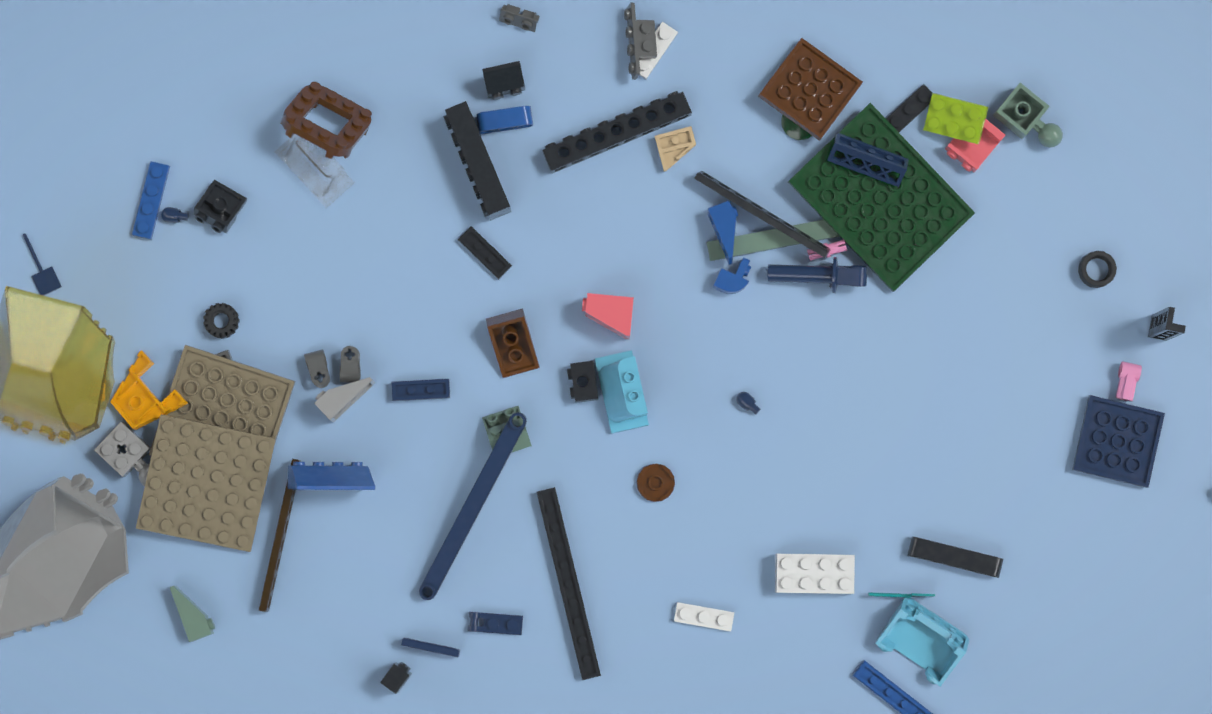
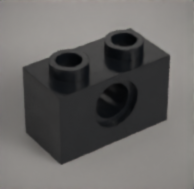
M593 361L570 363L571 368L567 369L568 380L573 381V387H570L571 399H575V403L598 400ZM585 377L588 380V384L585 387L578 386V378Z
M396 662L380 683L397 694L412 675L409 672L411 668L403 662L399 664Z

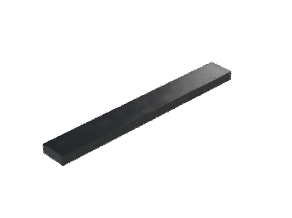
M704 171L696 174L694 179L820 256L825 258L830 253L829 247Z

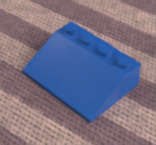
M293 462V466H288V489L375 490V484L369 467L363 466V462H351V466H344V462H332V466H324V462H313V466H305V462Z

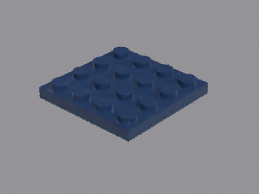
M1089 395L1072 470L1149 488L1165 413Z

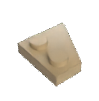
M691 126L654 136L664 172L669 170L696 146Z

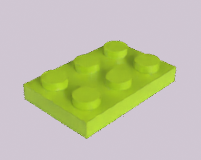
M932 93L923 130L979 144L989 107Z

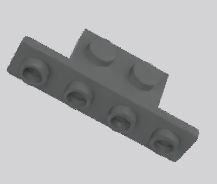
M630 2L624 10V19L627 20L625 33L626 38L629 39L627 46V55L630 56L628 70L629 74L632 75V80H636L640 75L639 58L655 59L657 57L654 20H636L635 3Z

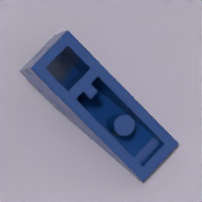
M726 201L708 208V217L726 260L730 265L733 263L736 217H738V212L735 206H731L730 201Z

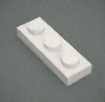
M664 22L660 24L655 32L657 57L655 59L639 58L640 76L644 79L648 78L678 34L676 30Z
M677 602L674 621L731 631L734 612Z

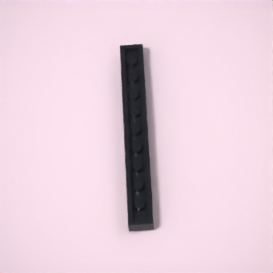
M554 487L537 491L582 680L601 676L556 489Z

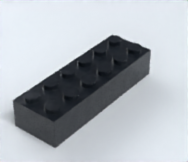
M465 101L445 109L444 121L448 130L452 129L453 131L451 138L455 147H460L458 153L462 164H467L468 166L465 169L469 181H474L475 186L472 187L477 200L481 199L483 202L480 206L484 217L488 216L491 221L510 213V204L467 102Z

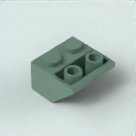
M519 406L482 417L492 450L510 416L520 412ZM515 416L513 422L516 426H521L523 419L520 416ZM526 427L512 452L532 446Z

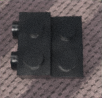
M214 179L194 207L193 215H195V219L203 224L207 222L212 225L211 227L214 231L227 233L235 222L238 213L246 204L247 198Z

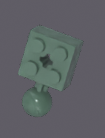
M1022 83L1017 85L993 114L997 120L1021 139L1033 128L1038 132L1039 141L1045 147H1055L1062 141L1063 133L1058 125L1054 123L1045 124L1040 120L1050 106ZM1022 108L1024 110L1023 114H1020L1018 110Z

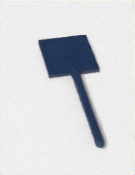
M23 234L24 240L40 271L31 276L40 296L42 297L61 288L62 286L53 267L51 266L45 270L42 269L27 235Z

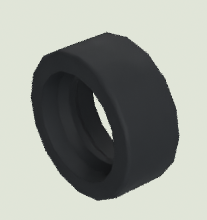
M1094 251L1082 258L1079 263L1078 273L1084 284L1092 288H1100L1113 281L1117 266L1115 260L1108 253ZM1092 259H1102L1107 263L1109 270L1103 280H1093L1088 276L1086 268Z

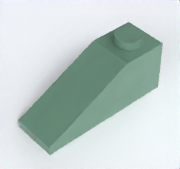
M177 586L170 587L189 642L214 634L213 629H215L212 618H208V615Z

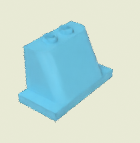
M632 350L595 358L611 434L648 426V411L636 358L633 356Z

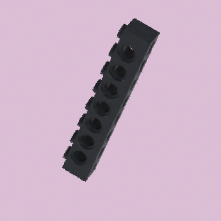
M672 92L667 95L668 98L653 100L645 108L643 106L636 107L632 110L633 113L628 115L622 113L615 117L616 120L600 122L597 124L598 127L592 130L589 127L580 131V135L575 137L569 135L562 139L563 142L558 144L553 142L546 145L542 151L551 174L691 116L692 111L684 92ZM671 105L674 108V112L666 113L664 107ZM650 112L655 113L657 116L653 121L646 118V115ZM637 120L639 126L632 128L629 126V121ZM614 127H619L622 130V133L620 135H614L612 134L611 129ZM601 134L604 137V141L597 143L593 139L594 136ZM583 141L587 147L584 150H579L576 144ZM561 149H567L569 155L561 157L558 152Z

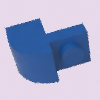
M743 257L736 274L721 268L713 288L726 294L741 292L749 283V280L744 279L743 276L747 277L751 266L748 264L750 260Z

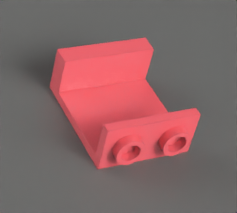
M985 119L979 144L953 138L945 150L948 151L947 155L954 160L958 159L965 170L975 172L1004 138L1005 134Z

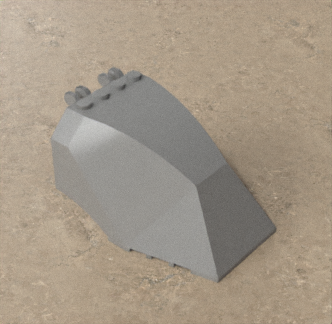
M81 473L74 475L72 480L64 476L59 477L31 495L0 528V640L14 636V632L26 629L27 632H30L32 627L43 624L45 627H48L50 622L61 619L63 622L83 615V610L103 589L117 579L129 574L126 529L112 506L118 500L115 493L111 494L105 488L99 490L96 495L92 494L88 490L92 489L94 485L93 480L87 479Z

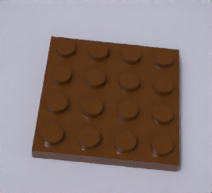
M801 38L758 97L820 141L862 85L863 81Z

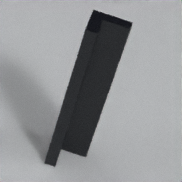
M1167 307L1151 316L1149 338L1167 341L1185 333V325L1173 323L1174 307Z

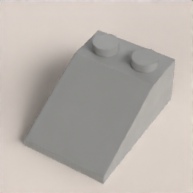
M369 377L329 389L326 392L323 390L316 396L315 399L317 401L314 404L334 423L375 382Z

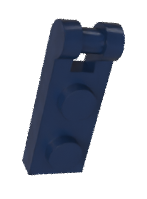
M469 612L470 625H468V631L522 635L523 616ZM478 618L484 619L483 626H478Z

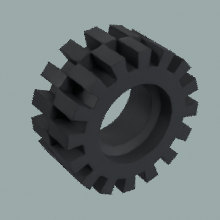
M215 303L216 305H211L205 311L203 324L206 327L205 329L214 337L228 338L239 327V315L230 305ZM220 313L226 314L229 319L227 326L224 328H218L214 323L215 317Z

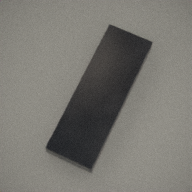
M472 226L458 239L498 280L512 267Z

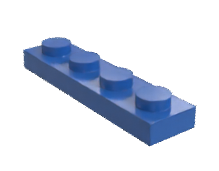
M150 161L132 232L133 236L152 240L170 170L169 165Z

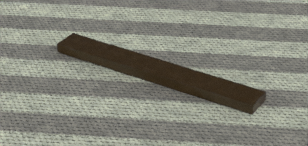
M292 458L291 466H293V462H301V460ZM288 479L259 606V611L262 612L270 610L296 492L294 489H288Z

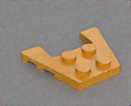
M142 350L138 353V359L135 364L131 365L127 378L121 382L110 401L134 430L159 419L161 414L167 415L188 404L176 389L160 402L140 377L154 365V362Z

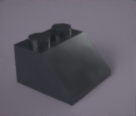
M520 61L482 69L488 98L498 100L503 98V95L511 94V96H516L525 91Z

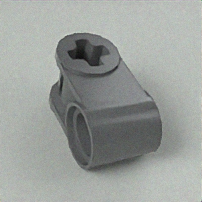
M346 346L341 351L340 383H352L359 381L361 378L360 353L353 346ZM350 350L355 353L351 360H349V357H346V353H349Z
M324 350L304 354L312 382L319 388L326 387L330 382V376ZM319 374H322V376L325 377L322 379L323 382L321 383L318 380H316L319 378Z

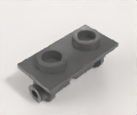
M510 4L503 5L499 21L527 31H536V25L540 18L537 13L524 9L521 15L519 14V7Z

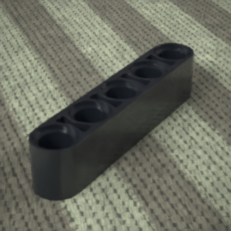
M913 536L908 550V556L997 578L1000 577L1004 560L999 557Z

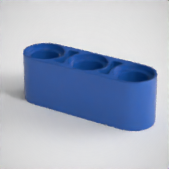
M531 106L485 111L476 114L480 134L533 126Z

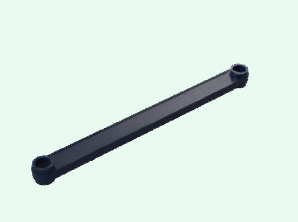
M516 412L512 414L420 586L419 595L422 599L431 600L438 593L527 424V418L523 413ZM515 416H520L523 419L521 426L514 424L513 419ZM424 587H430L433 594L427 596L424 593Z

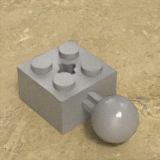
M120 422L94 451L122 477H126L135 468L139 472L141 484L145 486L150 463L147 464L142 459L147 455L151 447L124 422ZM126 445L127 447L125 448V450H126L127 452H126V453H120V452H119V451H120V448H119V447Z

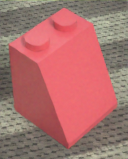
M587 293V298H583L582 311H586L585 316L624 339L630 338L634 297Z

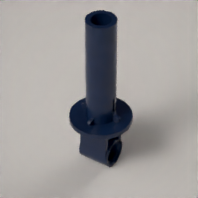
M834 257L833 263L831 262L830 266L768 264L767 279L768 282L830 284V288L832 287V293H836L838 285L867 286V266H838L837 257Z

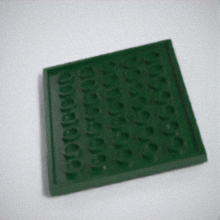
M869 103L839 133L909 159L907 171L899 187L827 161L835 137L803 166L788 183L883 283L894 292L963 226L975 212L888 120ZM837 150L834 154V157L840 159L846 157L843 152ZM852 159L856 165L864 164L862 159ZM878 165L870 166L872 171L877 172L881 170ZM892 171L888 175L897 180L899 173Z

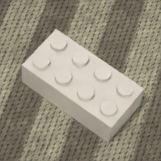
M775 554V593L854 594L855 555Z

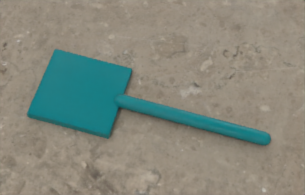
M869 592L868 596L911 598L934 597L935 594Z

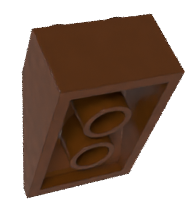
M523 308L486 318L487 328L503 378L540 368Z

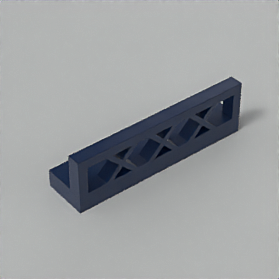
M840 133L836 134L833 147L827 161L899 187L907 171L909 160ZM835 151L843 152L846 157L841 159L834 157ZM852 159H862L864 164L856 165ZM878 165L881 170L877 172L872 171L870 166ZM894 171L899 173V176L896 180L889 177L888 173Z

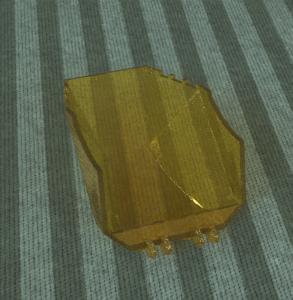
M9 286L5 287L0 303V421L4 425L11 426V430L17 431L19 426L24 434H28L32 429L37 430L40 434L48 436V439L51 441L58 436L60 443L66 444V441H69V439L75 441L100 428L115 383L113 374L115 340L112 335L107 336L105 334V328L99 327V321L92 320L93 315L84 306Z

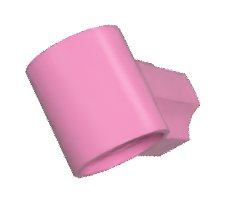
M1121 362L1118 371L1117 399L1133 401L1136 383L1141 375V365Z

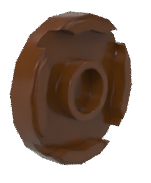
M650 464L644 467L638 475L637 489L646 500L652 502L663 501L674 490V475L665 465Z

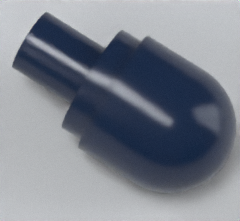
M167 207L163 209L161 217L165 222L179 223L180 220L188 221L189 214L182 213L178 208Z
M741 392L737 395V404L744 410H751L755 415L761 410L755 404V398L749 393Z

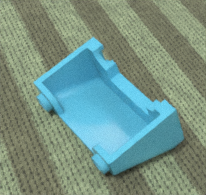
M904 598L877 638L875 644L884 652H892L895 649L926 669V678L930 683L941 687L965 655L969 638L962 631L914 599Z

